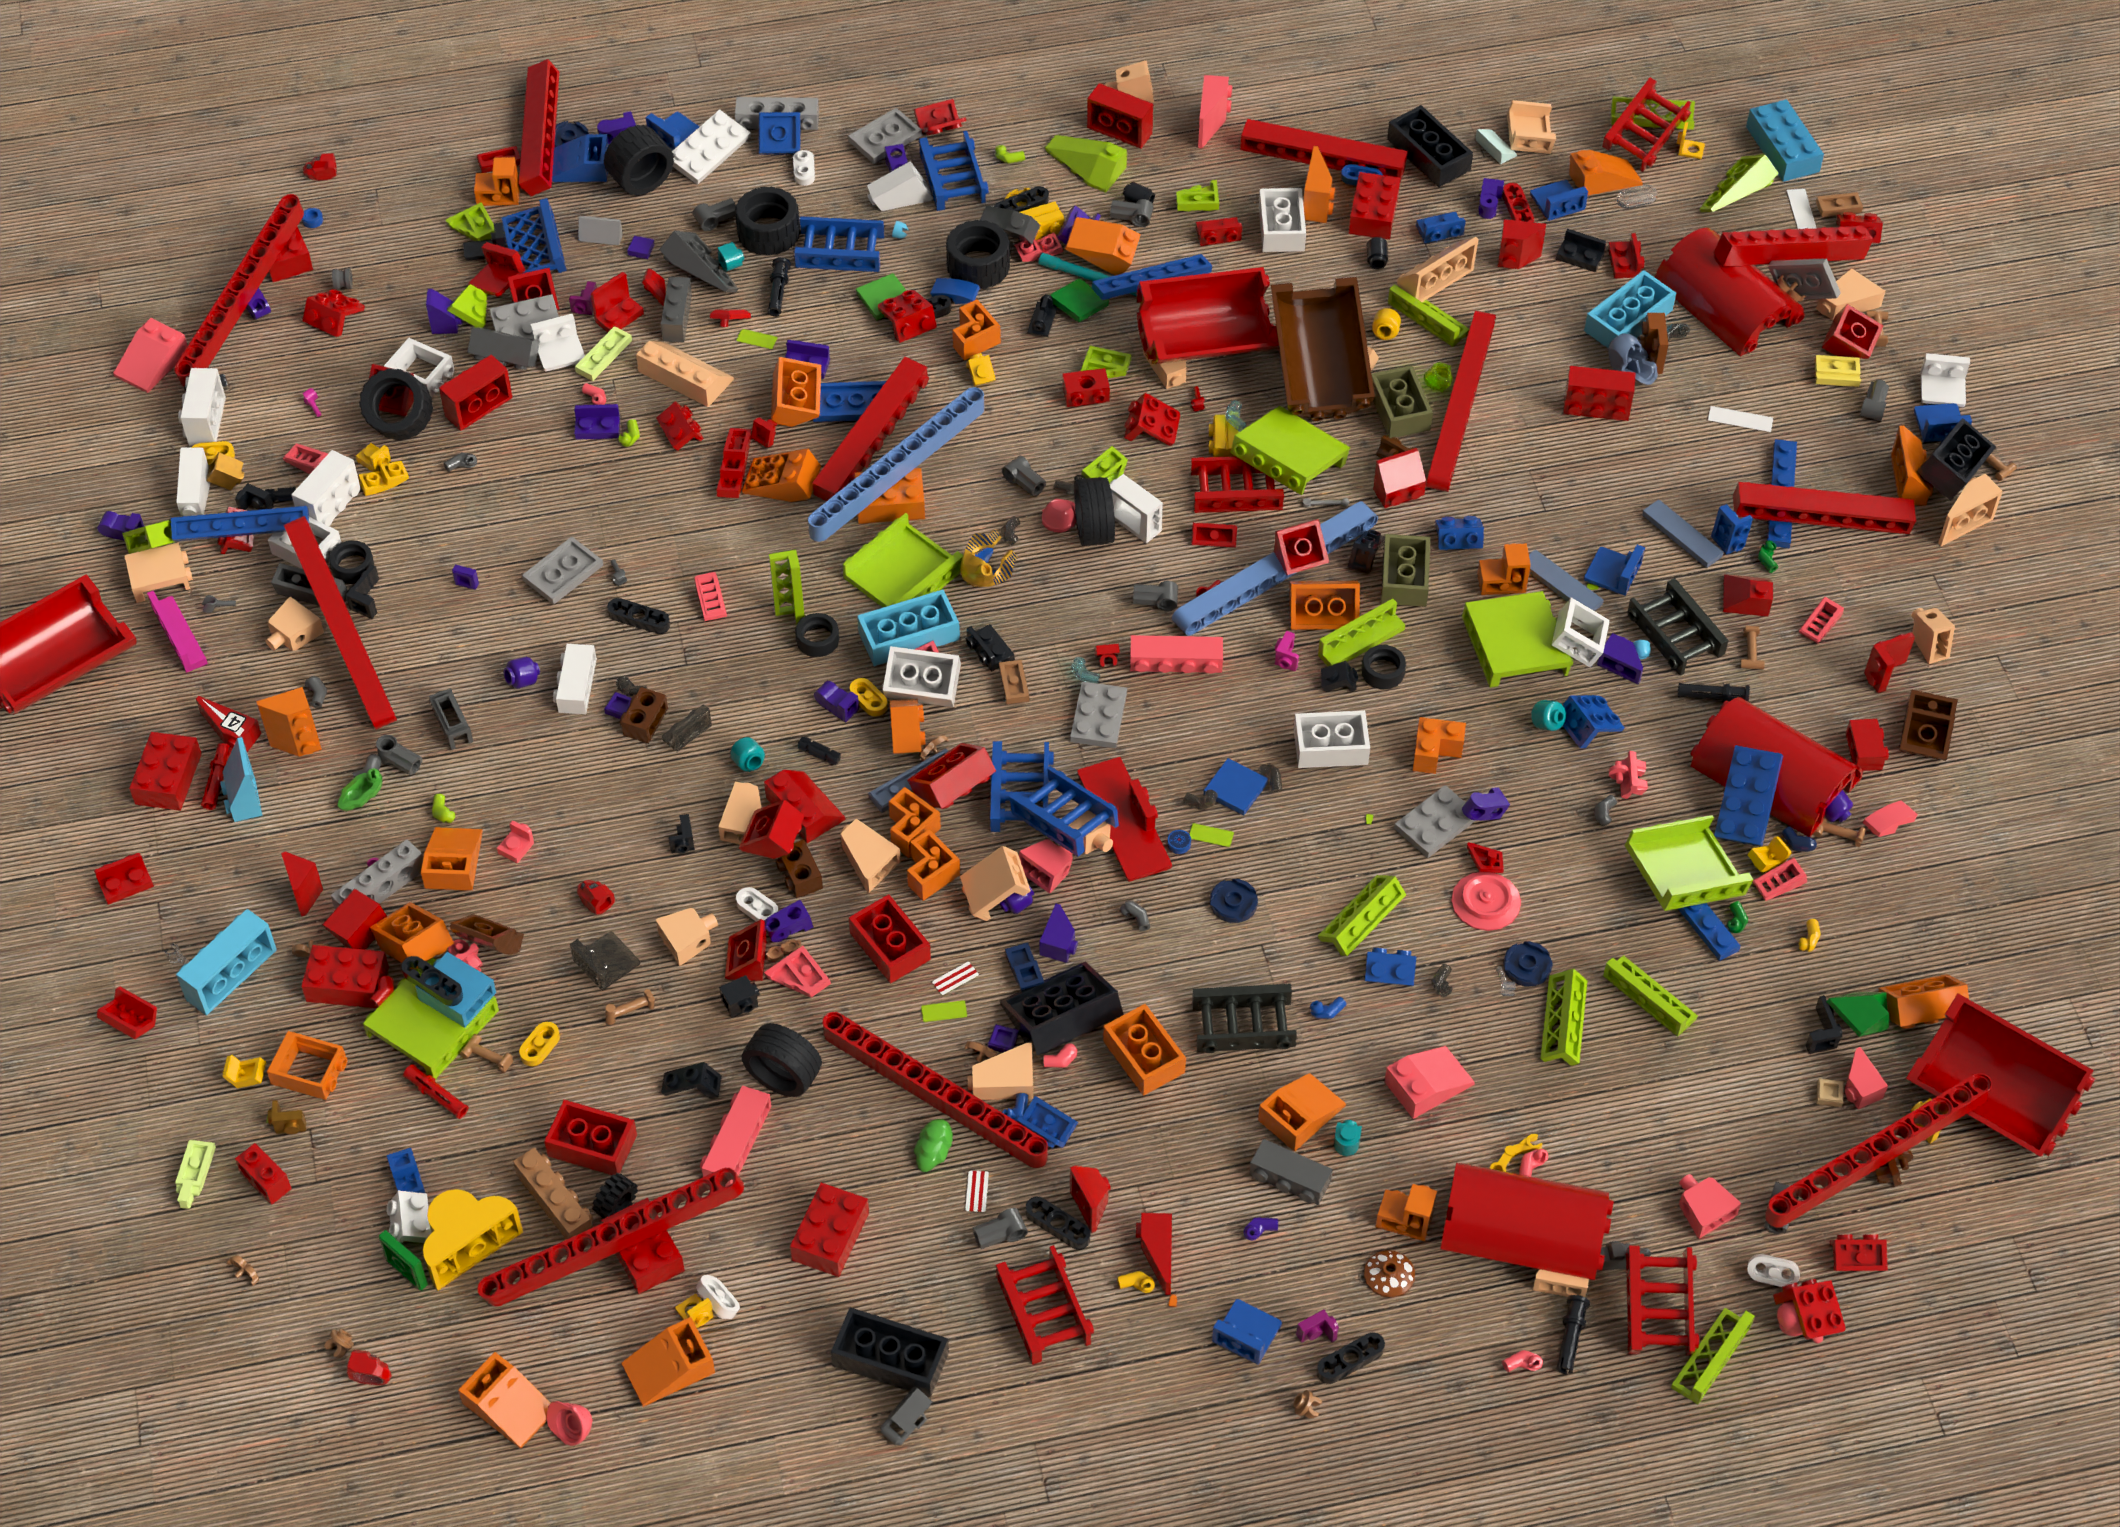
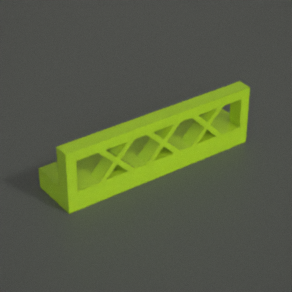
M1612 96L1611 125H1614L1622 114L1615 113L1616 103L1625 102L1629 105L1634 97ZM1667 99L1678 107L1684 106L1687 101H1690ZM1653 100L1646 101L1650 108L1649 111L1654 112V114L1671 123L1676 117L1670 116L1672 114L1670 111L1666 115H1659L1655 109L1660 105ZM1690 101L1689 111H1691V114L1686 122H1688L1687 129L1694 130L1695 101ZM1636 115L1633 118V123L1640 127L1661 128L1641 115ZM1682 121L1676 129H1684L1685 123Z
M1393 285L1389 289V305L1450 346L1454 347L1468 335V327L1429 301L1421 302L1397 285Z
M790 550L769 554L775 615L781 616L794 613L797 626L801 618L805 617L797 551ZM787 560L782 566L775 563V561ZM782 573L788 575L783 580L778 578ZM784 587L789 589L785 594L779 592ZM785 602L792 604L791 606L780 607Z
M1391 599L1322 637L1319 640L1318 650L1320 659L1327 666L1343 661L1349 662L1370 648L1404 631L1405 623L1396 615L1397 602Z
M1376 875L1318 935L1321 942L1334 943L1341 956H1348L1406 896L1396 876Z
M1624 955L1618 960L1611 958L1606 963L1603 977L1677 1037L1697 1020L1698 1015Z
M1574 968L1549 975L1541 1060L1544 1062L1562 1058L1570 1066L1580 1063L1588 980ZM1564 980L1563 986L1556 991L1557 982ZM1562 998V1005L1554 1012L1555 1005ZM1560 1019V1026L1552 1033V1027ZM1558 1040V1049L1550 1052V1048Z
M1724 1308L1699 1344V1348L1695 1350L1672 1383L1671 1388L1699 1405L1750 1330L1755 1315L1745 1311L1742 1317ZM1725 1318L1736 1324L1732 1331L1724 1332L1722 1322ZM1721 1338L1722 1346L1720 1349L1711 1351L1708 1342ZM1708 1358L1709 1365L1705 1370H1697L1695 1361ZM1695 1377L1696 1384L1692 1391L1680 1384L1684 1378Z

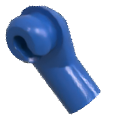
M1337 997L1330 1005H1323L1320 1001H1314L1310 1005L1311 1015L1318 1019H1332L1347 1004L1341 997Z
M1018 1093L1016 1095L1015 1107L1009 1108L1008 1111L1004 1109L1002 1113L1019 1122L1016 1119L1018 1115L1022 1117L1027 1110L1029 1096L1025 1093Z

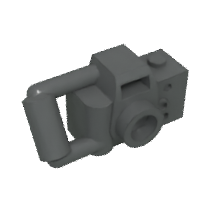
M1611 1241L1606 1244V1247H1601L1600 1254L1605 1255L1602 1271L1626 1269V1249L1631 1244ZM1640 1248V1253L1644 1254V1256L1651 1255V1251L1648 1248Z
M914 1386L880 1426L881 1433L895 1446L902 1445L916 1428L919 1429L926 1422L927 1418L923 1412L930 1407L932 1401ZM893 1422L904 1430L901 1436L890 1427Z

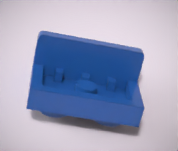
M1465 516L1464 519L1443 517L1441 520H1435L1438 548L1440 550L1483 548L1484 526L1480 518Z
M1372 948V952H1367L1365 981L1414 986L1417 956H1411L1412 951L1397 950V954H1387V949Z
M1034 1096L1022 1117L1018 1115L1016 1119L1024 1127L1043 1136L1042 1138L1046 1140L1051 1148H1054L1055 1145L1063 1148L1078 1124L1076 1120L1037 1096Z

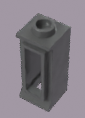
M449 688L430 695L432 710L451 750L456 749L454 737L466 734L469 744L473 743L471 729L455 699L452 689ZM453 706L460 721L459 724L451 727L442 709Z

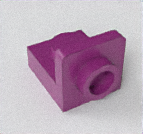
M587 281L586 287L582 289L580 296L570 295L569 303L572 313L593 314L591 292L597 288L596 282Z
M1323 1309L1297 1324L1296 1336L1302 1343L1308 1339L1315 1340L1324 1331L1329 1340L1334 1342L1337 1340L1339 1326L1335 1318L1329 1316Z

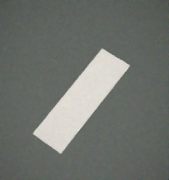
M1805 189L1787 190L1798 229L1817 228Z
M1714 406L1710 407L1708 417L1709 421L1771 432L1773 417Z

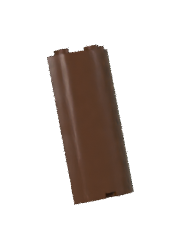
M1357 277L1335 279L1334 288L1293 292L1292 283L1271 285L1288 410L1292 415L1311 418L1312 421L1318 422L1325 418L1343 419L1347 414L1368 408L1374 400L1375 394Z

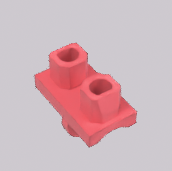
M1629 751L1626 759L1616 761L1615 765L1609 769V777L1616 780L1617 784H1620L1621 798L1628 799L1632 794L1643 795L1648 788L1647 781L1638 778V776L1641 777L1645 773L1646 762L1638 760L1634 751Z
M462 939L454 940V944L448 947V952L481 972L480 967L483 963L478 958L479 948L475 942L469 947L468 943Z

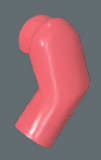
M588 383L584 384L582 393L591 396L594 405H604L607 399L603 389Z
M1067 1043L1057 1055H1044V1067H1067L1077 1056L1076 1046L1072 1043Z
M1536 1149L1525 1154L1521 1159L1519 1174L1531 1177L1532 1170L1543 1165L1548 1160L1547 1151L1545 1149Z
M1521 1350L1502 1360V1365L1507 1372L1517 1367L1536 1371L1542 1367L1543 1360L1535 1353Z

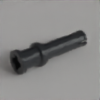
M783 257L775 258L772 261L773 272L770 275L772 288L767 311L769 315L775 317L781 314L784 287L789 282L787 274L791 268V262Z
M1729 683L1723 684V686L1678 684V697L1722 700V703L1741 697L1749 702L1750 685L1738 687L1730 686Z
M1570 1295L1567 1298L1569 1306L1567 1315L1563 1317L1565 1331L1556 1370L1561 1374L1567 1375V1371L1569 1375L1573 1373L1581 1330L1586 1326L1584 1318L1586 1309L1590 1307V1300L1580 1295Z

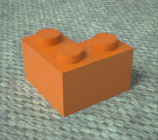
M515 157L494 158L493 173H476L474 187L476 204L482 202L483 206L519 205L520 186Z
M978 299L959 307L960 326L952 330L953 348L964 361L1001 343L1000 325Z
M1527 543L1505 544L1502 559L1479 560L1477 576L1481 595L1526 593L1531 566Z
M918 699L890 700L893 754L921 752V745H926L925 731H920V722H924L923 705H918Z
M1419 717L1413 771L1436 774L1439 755L1461 758L1466 723Z
M906 787L889 801V815L896 822L890 829L891 843L899 847L900 852L910 858V842L928 829L934 834L941 829L940 812Z
M930 829L910 842L911 858L916 864L907 870L908 887L924 901L960 876V859Z
M1412 1184L1409 1196L1398 1190L1391 1191L1385 1189L1377 1215L1376 1227L1425 1241L1433 1217L1437 1191L1426 1185Z

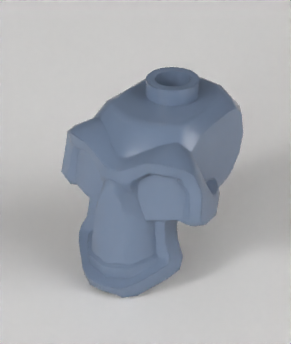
M1623 333L1616 336L1610 342L1608 353L1613 370L1636 372L1635 380L1644 385H1651L1657 379L1656 363L1645 361L1648 358V352L1642 348L1640 342L1634 336Z

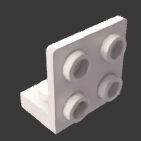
M573 314L531 324L533 340L540 341L538 355L545 372L578 364L585 357L577 336Z
M1926 353L1921 368V402L1936 405L1956 403L1958 407H1965V378L1970 365V358Z

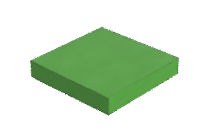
M894 273L856 288V294L876 321L886 317L878 310L877 305L907 291Z

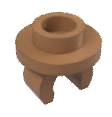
M339 1329V1331L332 1330L330 1333L332 1338L326 1341L324 1348L332 1350L336 1344L337 1351L333 1356L342 1358L346 1350L354 1346V1343L351 1341L353 1337L343 1329Z
M1308 1390L1299 1393L1293 1403L1295 1414L1299 1416L1305 1415L1309 1419L1318 1417L1319 1413L1312 1409L1311 1404L1316 1407L1322 1403V1400L1318 1397H1313L1312 1392Z

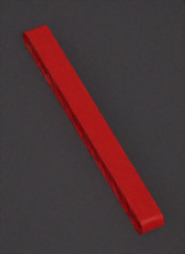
M287 194L281 198L177 362L174 370L183 387L186 377L190 376L191 368L209 367L276 261L277 255L282 251L303 218L304 210L299 198L295 194Z
M1476 310L1474 312L1430 467L1426 488L1445 492L1449 491L1492 337L1496 314Z
M302 516L284 524L375 729L377 730L397 721L396 715L306 517Z
M830 1012L823 1017L824 1038L832 1045L1032 1168H1041L1047 1163L1048 1144L1041 1136L841 1013ZM897 1063L898 1065L891 1066L890 1064ZM913 1075L918 1076V1077H916V1078H910V1076H913ZM931 1088H938V1090H935V1091L929 1090V1089H931ZM957 1100L959 1102L951 1103L950 1101ZM978 1113L979 1115L972 1116L970 1114ZM994 1125L1000 1126L999 1128H991ZM1013 1138H1019L1020 1140H1019V1141H1013V1140H1011V1139H1013ZM1033 1151H1040L1041 1153H1039V1154H1034V1153H1032V1152H1033Z
M1983 1073L1971 1075L1776 1194L1770 1199L1765 1214L1767 1223L1773 1227L1787 1225L1981 1106L1987 1101L1992 1087V1080ZM1855 1160H1860L1863 1162V1164L1858 1163ZM1835 1172L1842 1173L1844 1176H1839ZM1815 1185H1821L1824 1188H1818ZM1794 1197H1800L1803 1201L1796 1200ZM1778 1209L1781 1210L1783 1213H1777L1774 1210Z
M726 1167L484 1277L478 1284V1293L491 1306L498 1307L737 1198L744 1190V1182L731 1168ZM733 1180L731 1185L725 1187L728 1181ZM710 1190L707 1196L702 1197L704 1192ZM686 1201L683 1207L678 1208L680 1203ZM662 1212V1215L658 1219H655V1216L658 1213ZM639 1223L634 1230H631L634 1224ZM615 1234L613 1239L607 1241L610 1235ZM591 1245L590 1249L584 1252V1249ZM568 1255L566 1260L560 1263L561 1259ZM544 1266L543 1270L537 1273L538 1269ZM520 1277V1280L516 1284H513L515 1279ZM496 1288V1291L490 1295V1292Z

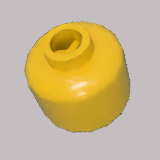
M1390 308L1379 310L1375 314L1372 323L1374 335L1382 340L1395 338L1401 325L1399 314Z

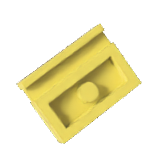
M1816 355V384L1859 387L1861 382L1860 358Z

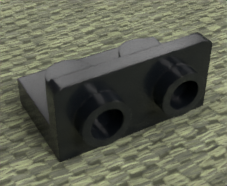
M1567 229L1564 241L1557 252L1556 260L1596 273L1604 257L1607 242Z
M991 624L977 631L971 626L967 628L965 640L971 650L974 649L978 654L981 664L986 665L991 672L999 668L1000 662L1015 660V654Z

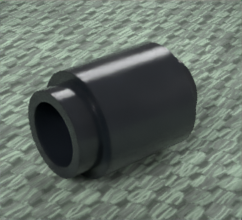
M1136 182L1127 184L1123 190L1124 200L1127 202L1136 203L1140 199L1149 200L1152 204L1154 202L1155 193L1150 188Z
M1374 237L1366 244L1367 262L1373 269H1382L1388 262V244L1385 239Z

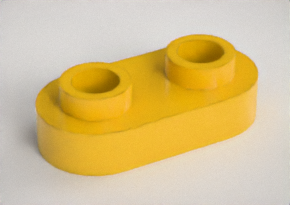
M226 441L198 443L191 447L204 449L208 465H210L218 452L232 458L235 457L233 445Z
M858 678L852 681L850 692L858 695L859 706L867 714L881 716L887 711V698L868 679Z
M552 1022L540 1023L524 1041L519 1049L521 1061L525 1065L537 1066L541 1064L560 1040V1033L556 1024ZM546 1036H551L549 1039H544Z

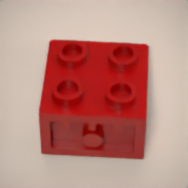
M624 272L614 276L611 280L591 292L595 323L607 333L614 326L623 329L644 315V308L629 295L627 274Z

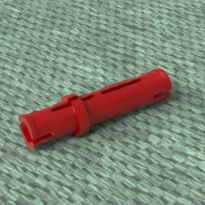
M218 744L215 757L210 762V775L201 802V806L206 810L216 809L221 790L220 782L224 778L223 770L232 752V747L228 744Z
M413 1064L405 1069L403 1077L417 1086L420 1093L429 1095L458 1119L466 1115L469 1106L436 1083V1079L433 1076H427Z

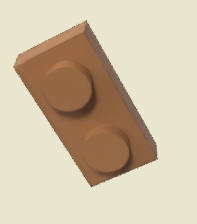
M1858 192L1818 196L1816 199V205L1821 217L1843 215L1844 212L1862 213L1863 210Z
M1022 660L1000 662L999 670L1006 704L1029 702V692Z

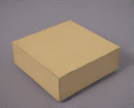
M1818 1078L1816 1104L1842 1107L1844 1081Z

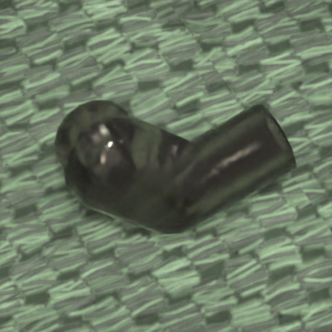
M1076 475L1074 481L1070 483L1056 480L1053 490L1070 495L1074 494L1075 481L1086 479L1084 475Z
M624 675L616 680L617 689L623 695L630 698L633 695H637L640 687L647 689V685L635 686Z
M1271 763L1260 765L1259 774L1270 779L1271 792H1282L1280 770Z
M1442 964L1431 980L1436 994L1440 997H1447L1453 990V987L1449 986V982L1446 981L1452 972V968L1447 964Z

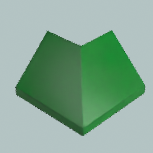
M1853 992L1832 997L1826 1001L1858 1037L1885 1031L1889 1028L1886 992Z

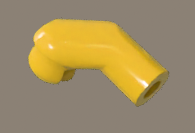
M1809 919L1806 923L1808 938L1802 937L1799 939V949L1801 951L1807 950V952H1811L1815 949L1821 935L1819 923L1816 919Z
M1141 1271L1117 1277L1119 1289L1133 1286L1144 1293H1150L1155 1287L1154 1280Z

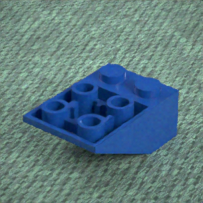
M586 134L555 147L552 182H607L608 172L603 161L608 147L607 134Z

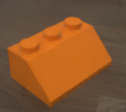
M783 357L778 358L773 372L771 419L779 425L793 427L819 417L821 365Z
M1899 426L1891 452L1898 498L1914 500V505L1926 506L1928 497L1932 496L1933 486L1925 481L1917 470L1925 462L1927 452L1922 447V441L1905 426Z
M1289 581L1291 630L1339 629L1360 617V583L1358 581Z
M303 687L256 701L271 747L298 757L322 750Z
M1948 974L1878 988L1879 992H1886L1887 1006L1891 1022L1903 1029L1913 1028L1915 1024L1922 1022L1925 1024L1938 1023L1939 1019L1946 1018L1945 1013L1957 993L1969 999L1967 984Z

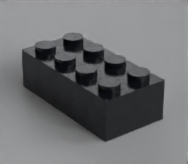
M1422 105L1389 121L1387 140L1397 149L1408 151L1407 159L1436 186L1441 187L1471 171L1473 152Z
M1962 418L1944 437L1917 472L1925 481L1938 489L1942 496L1947 497L1951 501L1970 481L1996 446Z
M850 1307L831 1350L832 1366L908 1391L916 1386L923 1394L931 1398L949 1354V1341L946 1337Z

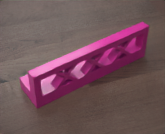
M154 591L148 592L147 595L152 610L186 673L208 664L173 596L159 601Z

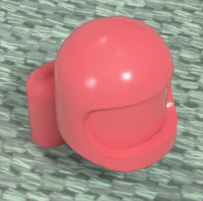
M1793 1301L1783 1303L1777 1311V1320L1781 1331L1788 1336L1802 1335V1329ZM1823 1337L1813 1338L1812 1340L1818 1344L1823 1341Z

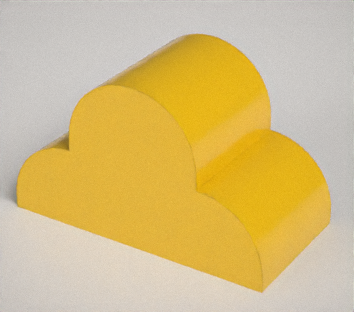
M459 1189L445 1191L433 1199L427 1213L432 1233L428 1236L423 1246V1255L433 1286L439 1291L523 1233L518 1209L510 1200L501 1196H489L477 1201L472 1194Z

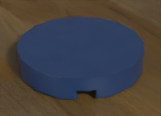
M564 121L556 124L554 148L589 134V130L585 125L576 121L574 123Z
M1240 879L1221 881L1213 888L1210 894V907L1214 915L1229 923L1246 921L1255 914L1258 907L1256 890L1248 882Z
M1525 941L1523 944L1516 943L1506 951L1503 966L1504 972L1510 980L1518 985L1531 987L1540 985L1549 978L1553 962L1546 948L1538 943Z

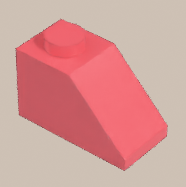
M1861 1047L1855 1050L1844 1089L1847 1099L1853 1102L1859 1110L1883 1099L1888 1087Z

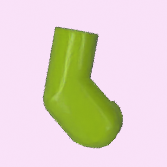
M999 145L995 148L996 158L1010 164L1025 161L1024 151L1009 153L1004 145Z
M634 419L626 422L628 433L623 432L624 436L619 435L618 440L624 447L632 446L640 438L638 424Z
M435 794L432 805L433 817L443 823H452L455 819V812L449 811V808L445 806V796L443 794Z

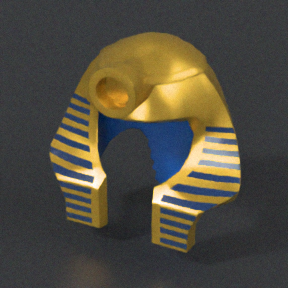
M996 529L987 535L975 533L965 548L961 560V576L965 582L974 587L994 586L1010 579L1012 576L1014 563L1018 559L1012 550H1009L1003 556L1000 567L996 570H992L988 564L993 554V547L1002 538ZM985 548L984 550H982V551L979 552L978 554H975V553H976L977 551H979L980 549Z

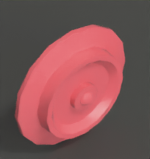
M1487 872L1471 873L1462 878L1454 887L1451 899L1454 912L1462 922L1474 929L1485 931L1502 929L1511 924L1518 916L1521 906L1518 889L1513 883L1499 874Z

